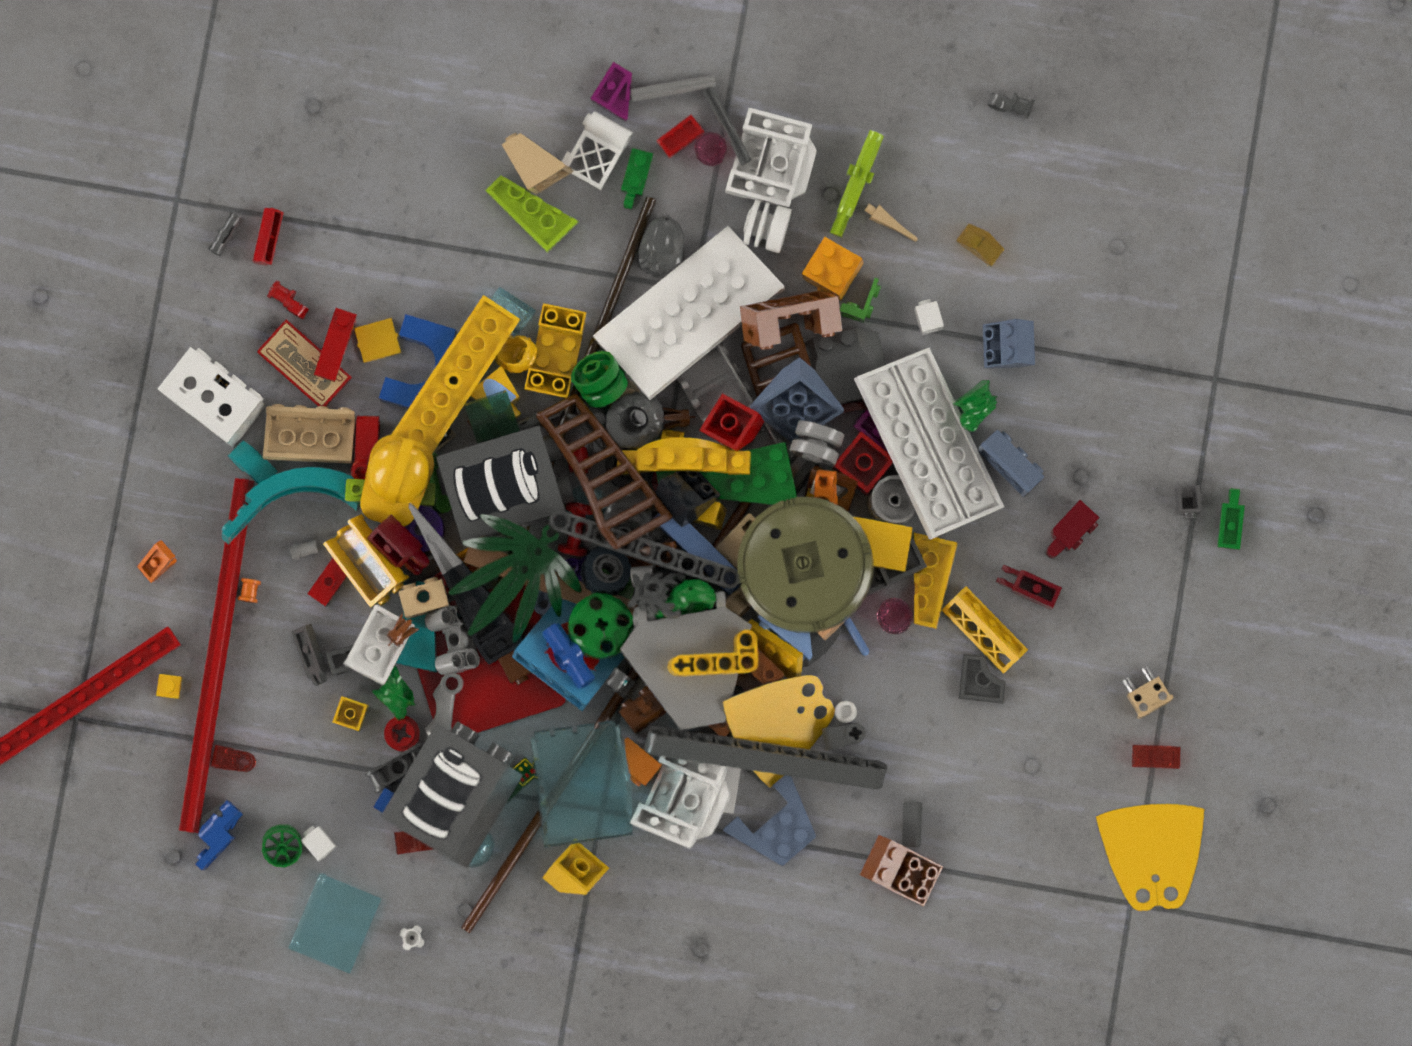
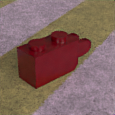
M1079 500L1051 530V537L1054 541L1047 547L1046 555L1053 559L1064 549L1067 552L1071 548L1076 550L1083 543L1081 537L1086 532L1091 534L1099 524L1096 521L1100 517L1083 501Z
M392 514L366 538L394 567L401 568L404 565L413 574L419 575L422 573L423 568L430 564L428 557L420 550L423 545Z
M1006 565L1002 566L1001 570L1017 578L1013 584L1004 578L997 577L996 583L1011 589L1010 592L1049 610L1053 609L1062 587L1027 571H1018Z

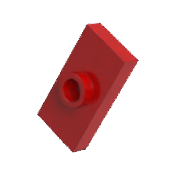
M689 115L657 139L656 142L670 159L704 134V130L695 118Z
M334 558L330 560L307 593L325 607L347 578Z

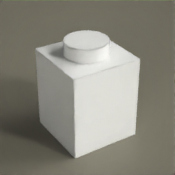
M931 299L919 302L914 311L921 335L943 330L944 324L937 301L931 302Z
M311 826L303 833L305 837L301 841L317 861H322L337 848V845L321 826L316 828Z

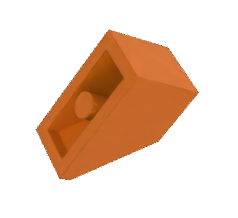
M627 737L625 739L627 771L631 774L629 779L638 787L641 784L646 787L662 765Z

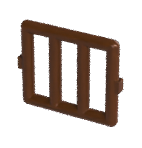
M797 323L779 328L780 337L792 333L795 346L754 361L751 348L756 346H752L751 343L746 341L741 343V349L756 398L775 378L772 377L761 382L757 369L797 354L799 358L811 367Z

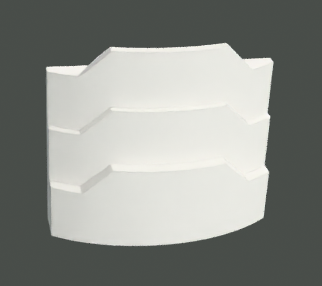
M749 107L741 140L751 157V161L742 165L737 156L735 157L725 193L789 208L792 199L806 192L817 150L809 137L812 124Z
M660 756L658 762L662 765L645 805L642 803L638 804L630 823L647 832L691 849L696 840L713 834L731 794L724 779L727 766Z

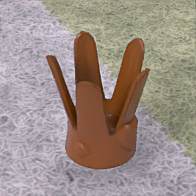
M401 614L393 630H390L386 635L391 640L388 646L394 643L400 647L404 643L403 641L418 631L419 628L411 627L408 629L412 624V620L406 621L403 618V614Z

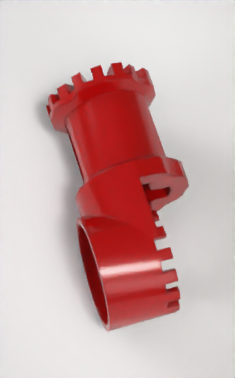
M276 280L270 288L272 290H269L267 297L270 299L274 298L283 303V307L287 308V311L303 320L309 308L305 305L303 306V304L300 305V302L294 300L295 290L285 288L280 284V281Z

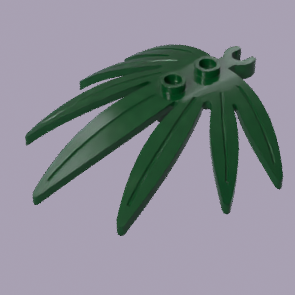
M480 514V518L490 527L504 535L513 537V539L478 537L463 540L462 544L479 550H512L513 553L492 561L472 572L450 589L449 594L454 595L479 587L511 567V570L501 579L481 606L468 634H475L501 614L528 580L518 607L513 629L512 642L516 643L532 616L542 574L545 577L549 601L558 617L562 613V595L554 570L573 590L580 593L582 588L570 565L559 554L547 547L550 542L557 540L559 537L558 532H555L552 537L547 536L546 533L550 526L545 525L542 528V536L538 540L529 531L509 520L493 515Z

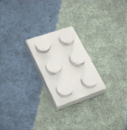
M375 604L344 665L384 685L408 640L406 638L400 647L394 643L388 646L391 640L386 635L390 630H393L400 617ZM411 624L408 629L415 627V625Z

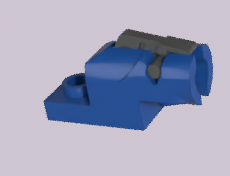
M228 800L223 801L202 817L203 826L200 828L198 836L210 849L207 850L205 848L197 856L199 861L195 865L201 870L205 871L235 839L229 832V829L232 830L243 814Z

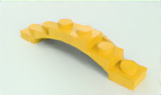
M685 437L666 438L648 443L638 450H622L639 473L655 471H704L727 473L728 475H750V451L736 452L721 444L703 439Z

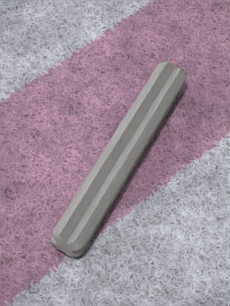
M714 75L634 88L630 90L631 100L640 101L705 90L709 87L715 88L716 79Z

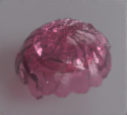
M898 598L885 600L877 611L879 625L890 634L898 635L908 630L913 620V614L908 604Z

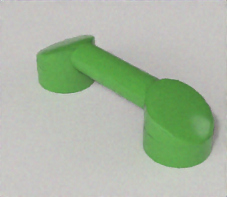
M433 453L434 469L430 483L435 484V501L432 507L437 513L445 514L452 508L448 496L442 495L436 472L439 468L436 456L439 455Z

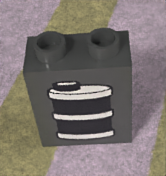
M540 426L436 456L461 541L478 537L503 535L480 518V514L504 518L526 528L549 521V517L554 512H565L564 504L575 501L568 476L555 479L551 462L562 459L561 453L550 435L542 436ZM557 515V516H555L554 519L559 518V517H562V516H561V515Z
M457 721L451 731L439 724L435 725L380 817L452 861L468 868L523 775L510 767L515 758L514 754L493 742L487 752H484L474 746L480 734Z

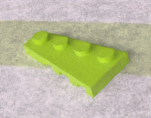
M502 175L485 190L547 253L579 223L578 220L566 215L558 208L534 196Z

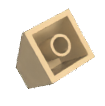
M521 133L511 134L505 139L506 142L501 144L526 188L536 195L573 173L571 167Z

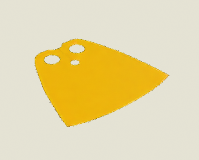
M814 675L797 676L772 682L723 701L726 719L734 738L809 750L822 735V728H827L835 714V709L831 700L823 696V685L819 678ZM807 683L815 686V692L810 697L802 694V688ZM800 706H803L805 709L802 714L797 712ZM817 706H825L827 709V714L822 719H817L814 716V710ZM754 771L769 788L784 776Z
M1150 804L1116 809L1096 816L1109 863L1129 904L1137 911L1151 910L1154 906H1163L1165 909H1176L1182 906L1189 893L1198 861L1204 809L1178 804ZM1154 874H1157L1160 879L1158 882L1152 881V876ZM1167 887H1174L1178 891V897L1174 901H1168L1164 897V891ZM1139 889L1149 891L1150 899L1147 902L1140 903L1136 899V893Z

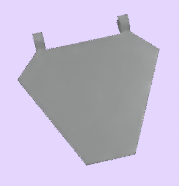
M724 591L715 593L716 609L681 615L676 619L665 618L647 621L646 609L641 611L639 607L634 608L638 624L620 649L680 730L722 723L726 720L723 701L732 698L738 674L677 677L673 676L668 670V662L675 656L734 653L733 639L735 634L742 630H751V624L726 608ZM742 634L740 643L746 646L748 636ZM725 658L719 660L721 669L727 670L729 667V662ZM698 659L697 668L700 671H704L707 668V663L703 659ZM679 660L674 666L679 668L680 672V669L690 667V663L680 664Z

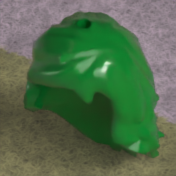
M687 580L673 589L665 603H674L675 607L670 612L680 611L681 616L703 612L708 607L709 609L712 608L716 602V596L708 583L702 580ZM660 610L655 615L657 620L667 618Z

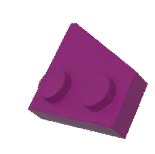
M613 62L590 100L626 122L628 120L632 73Z

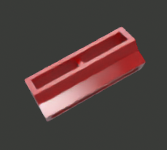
M264 208L253 257L254 263L265 266L272 265L284 212L275 208Z

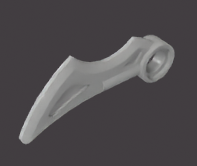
M457 673L444 675L433 693L437 710L433 721L424 728L428 736L436 724L449 731L452 730L455 694L459 693L464 685L462 677ZM450 677L458 680V687L455 690H450L446 686V681Z

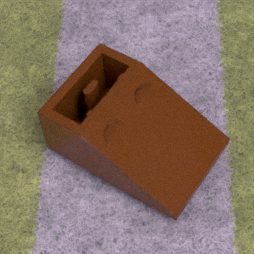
M879 835L860 876L924 907L943 866L891 839Z

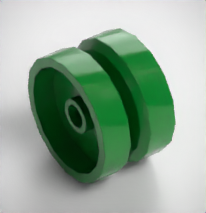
M598 351L586 356L578 362L571 374V381L581 393L585 402L595 408L613 403L624 393L628 385V377L619 367L614 356L607 351Z

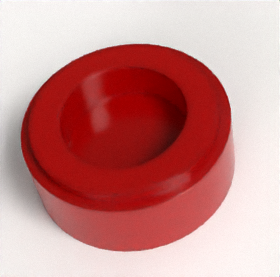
M358 459L353 463L351 474L354 479L365 480L369 460Z

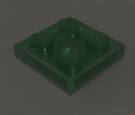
M506 390L464 404L477 444L520 431Z

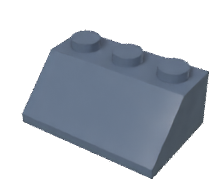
M997 429L980 445L978 452L1025 497L1044 478L1042 475L1044 471L1035 462L1031 464L1026 459L1028 457L1027 453L1020 447L1016 448L1011 443L1012 439L1006 432H1000Z

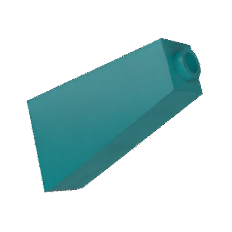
M416 581V586L425 584V582ZM423 591L418 595L420 603H425L430 598V594L427 591ZM403 611V618L407 621V620H409V619H407V618L405 617V614H404V611ZM426 614L410 618L412 624L415 625L414 628H419V630L409 636L395 664L437 673L435 667V660L437 658L436 631H430L425 624Z

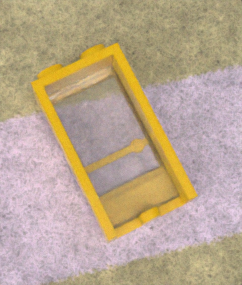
M360 514L348 520L349 525L339 529L336 532L338 535L325 541L323 545L371 608L375 604L382 606L391 599L389 595L391 593L396 594L402 590L403 583L410 577L405 575L401 568L394 567L366 539L373 531L365 522V517Z

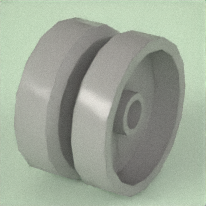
M798 421L795 433L803 439H793L789 452L811 462L835 466L839 454L832 448L841 447L845 435L820 424Z
M898 475L887 476L880 480L869 493L867 508L872 520L904 525L916 513ZM891 499H894V502L897 504H892Z

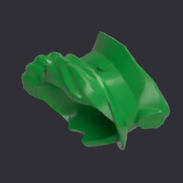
M981 380L953 403V405L959 406L963 411L960 417V424L964 430L975 432L980 423L995 410L997 396L991 394L989 380Z
M394 665L385 684L379 689L372 690V693L398 720L405 718L408 706L416 705L414 703L413 691L400 676L396 665Z

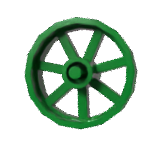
M278 824L269 828L262 839V853L265 860L275 867L283 868L297 862L302 854V838L300 833L294 827L287 824ZM280 832V837L278 839L272 836L273 834ZM284 832H287L292 836L286 839L284 837ZM267 839L276 844L265 847ZM297 839L299 847L289 845V843ZM276 850L277 852L275 856L272 857L269 855L268 851ZM292 850L297 851V853L290 857L287 851ZM279 855H285L286 859H278Z

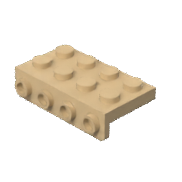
M273 404L266 407L267 417L263 459L352 464L356 416L355 412L351 409L340 407L337 410L329 409L325 406L307 408L303 405L285 407L281 404Z

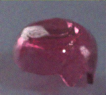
M714 132L700 135L694 144L696 158L703 165L707 166L721 164L727 153L725 139L720 134Z

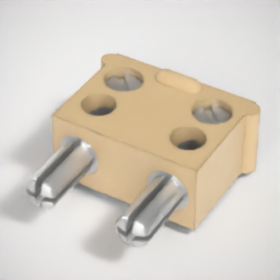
M1148 666L1142 669L1143 674L1148 680V683L1136 689L1129 677L1122 681L1129 692L1127 698L1138 714V719L1144 718L1170 703L1173 699V695L1168 693L1159 676L1155 678ZM1153 686H1159L1160 690L1156 691ZM1134 697H1140L1141 701H1135Z

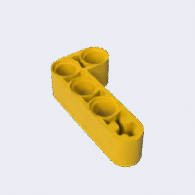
M742 630L735 634L733 639L734 653L675 656L668 662V670L673 676L677 677L745 674L752 672L758 666L756 635L751 630ZM742 634L750 638L748 646H743L740 643ZM743 657H748L751 660L749 669H745L741 665ZM721 658L728 660L729 667L727 670L720 668L719 660ZM698 659L706 661L707 668L704 671H700L697 668ZM680 660V664L690 663V667L682 668L679 672V668H675L674 664Z

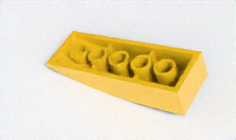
M854 517L868 537L872 548L874 567L905 572L913 528Z

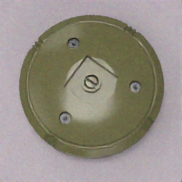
M796 497L795 499H787L772 505L751 523L740 544L737 569L742 591L750 605L759 615L773 625L787 631L815 633L841 624L861 606L872 583L874 559L866 533L846 510L824 499Z

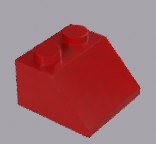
M722 393L699 431L737 452L754 440L765 421L758 412Z

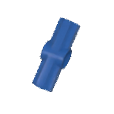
M560 623L553 624L543 631L542 635L553 650L557 665L562 670H566L577 689H582L595 680L594 675L583 660V653L576 643L571 642Z

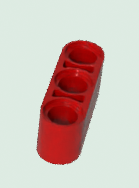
M357 415L355 461L358 459L369 460L374 445L380 440V416Z

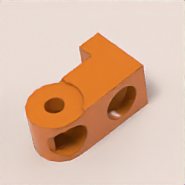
M817 470L814 487L815 498L824 499L838 505L836 471Z

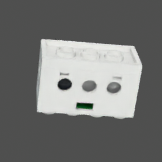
M190 347L158 387V390L234 448L266 406L262 402L264 398L252 388L246 390L245 387L247 385L234 374L229 377V372L217 361L212 364L210 362L212 359L200 348H197L195 351Z

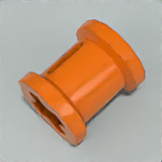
M241 578L243 585L241 596L238 597V600L258 603L256 596L258 585H261V581Z

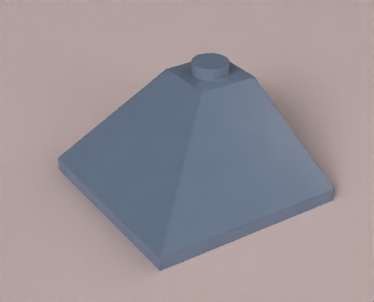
M801 358L784 367L750 405V408L758 412L766 423L791 443L793 439H803L795 433L798 421H808L824 425L844 412L842 405L816 371Z

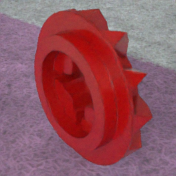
M405 716L403 720H398L394 717L385 726V741L394 750L406 751L419 741V727L408 716ZM405 724H407L405 727V732L408 733V735H410L411 738L403 737L402 740H400V742L398 743L399 735L396 734V732H394L393 729L401 730L405 726Z

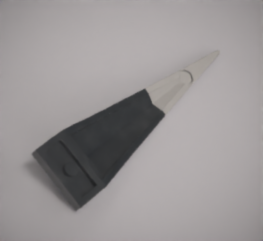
M409 503V509L449 589H452L472 572L414 505ZM484 585L453 595L468 630L490 594ZM506 610L484 628L471 635L476 648L488 665L515 650L525 638L522 634L516 643L512 642L515 623Z

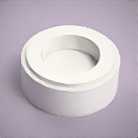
M842 701L835 707V717L841 723H850L857 715L856 706L850 701Z

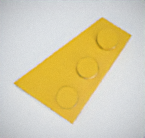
M753 619L748 621L752 625L751 631L756 635L757 648L785 674L787 679L801 676L803 653L769 630L763 629Z

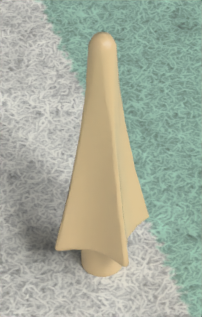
M868 204L864 210L871 215L870 220L884 225L914 242L918 240L915 235L899 224L880 205L875 208Z

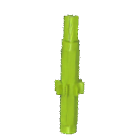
M869 130L856 165L850 164L846 175L851 177L830 233L842 238L865 183L871 184L874 173L870 172L884 135Z

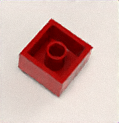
M861 431L839 457L832 469L837 473L841 472L858 481L856 488L867 496L892 466L893 461L888 452Z

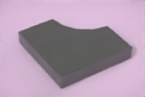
M963 654L958 699L1003 704L1006 681L997 679L990 673L985 656Z

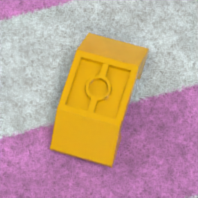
M543 303L535 344L537 347V357L533 366L528 369L524 390L562 398L569 396L572 386L571 374L577 365L586 312Z

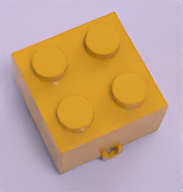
M824 237L802 272L803 280L817 287L818 291L822 289L825 292L837 295L839 301H841L862 268L863 258Z

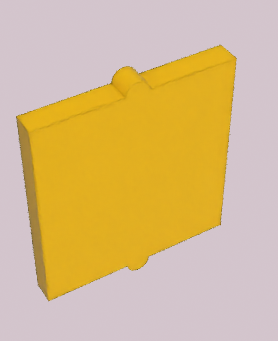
M392 318L354 328L358 340L357 347L360 348L364 363L401 353L397 339L399 335L395 332Z

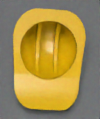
M388 435L381 438L374 445L370 454L360 500L361 510L368 519L382 523L392 514L404 527L413 521L414 517L409 509V503L413 504L417 510L419 509L434 469L433 455L425 444L398 435Z

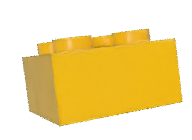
M341 696L332 723L360 732L369 705Z

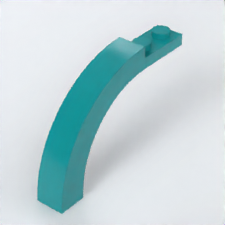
M320 467L296 468L275 474L263 480L245 495V502L249 505L244 504L238 510V516L233 521L229 520L221 529L223 531L222 539L229 544L264 507L281 497L294 493L316 492L330 495L345 502L357 511L361 507L360 502L345 500L346 480L354 478L340 471Z

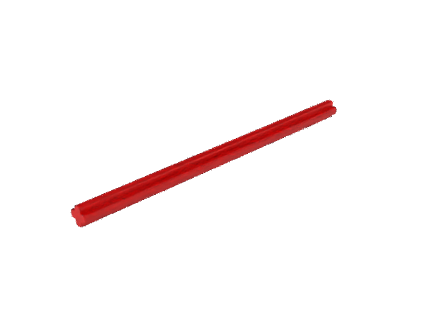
M235 478L228 521H233L238 516L237 512L244 504L249 505L245 502V495L254 488L255 481ZM247 526L229 544L224 543L179 831L199 833Z

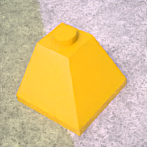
M575 839L542 878L558 892L586 895L608 871L609 867Z

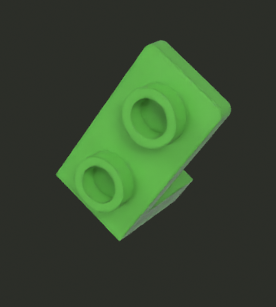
M874 278L863 310L859 309L860 306L853 302L842 303L840 315L864 323L865 318L870 319L874 306L870 305L872 298L878 297L881 288L880 285H877L879 279Z

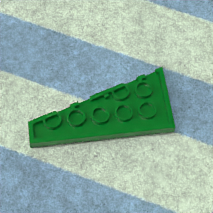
M786 442L747 450L751 452L750 475H728L727 473L699 471L721 494L718 499L774 505L778 502L797 497ZM656 471L658 484L661 479L677 471Z

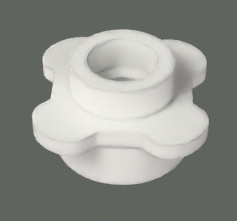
M414 926L408 930L403 928L400 931V936L404 942L402 946L405 950L424 945L420 926Z

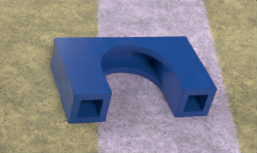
M405 314L399 336L401 339L429 348L435 356L436 367L458 332L456 329ZM385 377L379 399L382 402L408 409L426 381L419 384H407Z

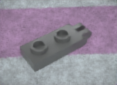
M307 624L292 631V635L307 677L312 680L315 686H318L327 681L325 673L327 667L312 624Z

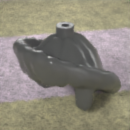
M635 391L632 394H625V396L614 401L607 412L606 428L608 434L620 448L639 449L653 442L658 437L664 423L662 405L654 397L649 400L643 392Z

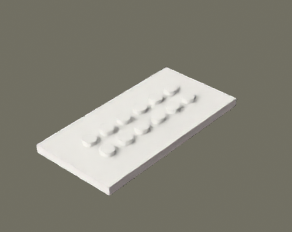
M727 226L595 333L593 338L605 351L610 352L614 356L624 373L651 400L742 325L740 306L773 300L785 290V286L748 246L743 244V241L734 231Z
M930 348L854 378L929 540L1004 508L969 431L964 430L960 424V411L957 406L953 405L955 401Z

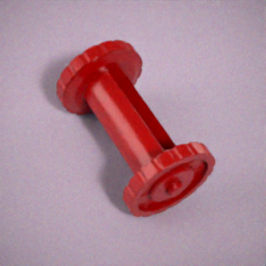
M577 502L566 504L565 509L572 512L573 515L586 518V515H593L590 505ZM578 522L576 524L575 531L577 534L582 535L584 523ZM568 536L567 543H560L558 545V550L562 553L575 556L587 555V549L580 546L581 540Z

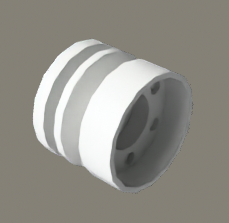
M756 199L746 218L743 230V244L749 245L752 236H755L754 247H758L761 240L765 239L766 250L780 254L792 209L777 206L774 214H770V203L766 202L764 210L759 211L761 201Z

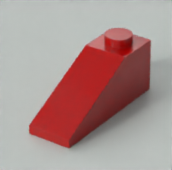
M335 308L314 372L315 376L333 382L336 381L356 324L357 314Z

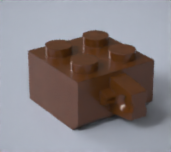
M648 686L638 692L640 696L633 701L630 698L620 705L622 709L619 713L635 735L667 713Z

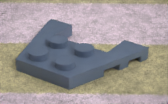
M786 775L773 786L788 804L755 833H752L738 816L722 829L725 833L781 866H784L816 838L792 777Z

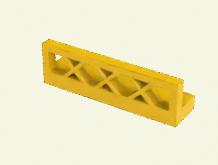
M967 586L942 609L952 622L1003 674L1028 651ZM955 603L961 609L962 615H956L950 607ZM968 621L974 622L977 625V631H972L968 627ZM983 637L989 638L993 642V647H987L983 642ZM999 653L1005 654L1011 661L1005 665L999 659Z

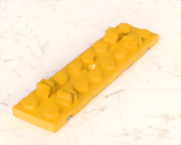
M483 295L391 435H398L421 442L433 454L517 326L520 318ZM451 377H456L458 379V383L452 385L450 384L449 379Z

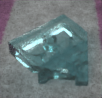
M501 287L491 297L492 301L520 318L512 332L515 335H518L520 330L526 327L536 313L535 309Z

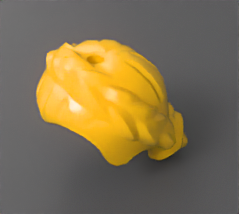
M510 335L497 354L495 362L510 373H522L531 368L536 361L537 347L529 337Z

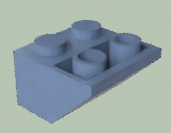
M1012 319L983 324L984 368H1020L1035 365L1034 321Z

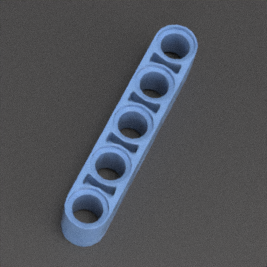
M672 518L670 521L659 526L668 537L676 541V544L684 552L736 569L690 523L681 528ZM705 565L703 571L711 577L713 568L710 565ZM731 572L725 573V583L728 585L733 583L734 575ZM739 582L734 588H720L728 595H731L741 583Z

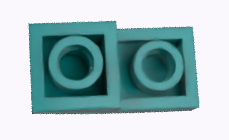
M244 440L228 455L234 464L242 472L245 471L257 484L278 472L266 459H263L259 452Z

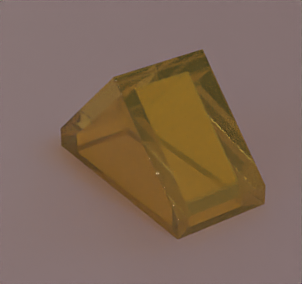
M970 223L956 240L957 243L990 267H992L1004 251V248L988 231Z

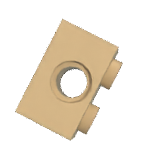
M437 577L424 580L425 584L416 586L415 583L403 586V590L398 591L407 619L450 606L442 579L438 580ZM423 591L429 592V600L425 603H420L418 595Z

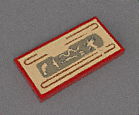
M285 320L257 351L262 358L317 406L327 407L352 379L341 367L335 382L315 376L314 372L321 350L288 320Z

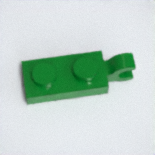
M632 148L621 191L626 192L623 208L632 210L635 196H643L653 153Z
M1229 489L1228 503H1222L1218 548L1240 550L1245 505H1238L1240 489Z

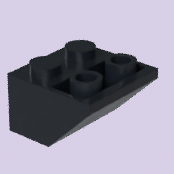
M677 471L661 479L655 490V494L681 528L697 520L721 495L699 471Z

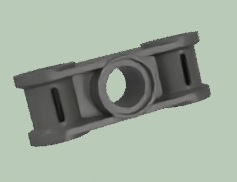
M422 743L414 745L401 755L365 773V776L369 777L375 788V794L405 777L416 758L415 753L418 754L422 749ZM397 762H401L405 766L401 774H395L392 770L393 765ZM376 775L379 776V778H380V780H381V782H382L381 784H380V782L378 781Z

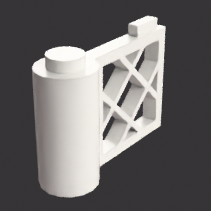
M594 111L592 114L588 113L583 121L584 131L571 153L567 151L562 162L570 167L574 159L582 157L585 169L573 170L571 174L602 190L619 157L627 147L633 132ZM586 137L594 141L596 150L584 153L582 143ZM597 143H599L600 145H602V146H604V147L599 149ZM609 149L616 153L612 161L603 164L600 151ZM597 153L600 165L588 168L585 156ZM608 165H609V167L607 168V170H606V172H605L604 166H608ZM602 169L603 177L599 184L591 180L590 170ZM587 172V176H588V177H586V176H584V175H582V174H580V173Z

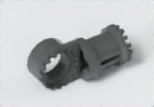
M992 93L987 105L1000 112L1015 111L1025 115V118L1028 119L1035 100L1031 99L1029 101L1018 97L1017 93H1014L1012 100L1001 96V94L998 96L997 93L996 95Z

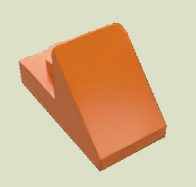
M160 540L154 544L137 567L149 582L152 583L173 566L177 560L171 550Z

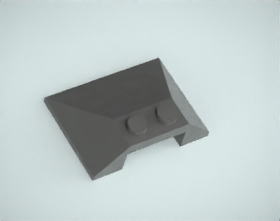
M854 328L836 332L831 337H813L804 343L811 367L841 405L863 400L854 378L886 365L879 334L875 331ZM798 354L793 356L794 361L799 358Z

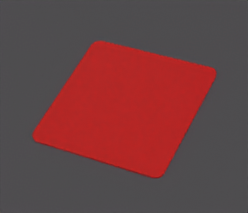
M523 585L513 601L505 608L507 613L514 619V623L526 585ZM455 601L449 602L450 606L457 605ZM533 610L532 616L522 633L524 637L529 634L541 619L540 614ZM436 631L437 656L447 653L448 646L445 634L442 631ZM477 649L480 658L478 667L457 673L462 677L464 685L462 690L455 694L452 729L458 721L476 733L560 707L565 703L566 699L533 673L528 676L529 680L520 685H517L516 682L511 684L499 660L488 665ZM417 668L428 706L434 719L437 707L433 693L444 675H441L438 671L435 673ZM454 677L448 678L446 681L447 688L455 690L458 687V680Z

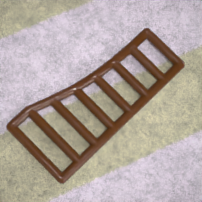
M573 394L537 413L538 421L552 437L574 470L591 506L598 529L613 549L623 547L672 519V514L579 395ZM573 404L581 412L580 415L557 427H554L548 417ZM588 421L594 431L567 445L561 434ZM601 438L607 448L579 462L573 452ZM611 455H614L620 462V465L591 481L588 480L584 472L585 469ZM626 471L634 480L632 483L597 501L593 491L596 487ZM640 488L647 497V499L606 521L604 520L601 509ZM651 506H654L660 513V516L618 539L610 530L612 527Z

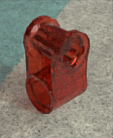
M215 745L210 767L249 772L255 767L256 759L252 753ZM245 758L246 760H248V765L243 766V764L240 763V759Z

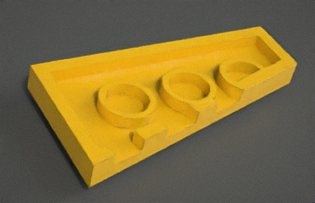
M914 532V541L927 566L914 574V624L937 629L958 543L940 538L929 540L927 535Z

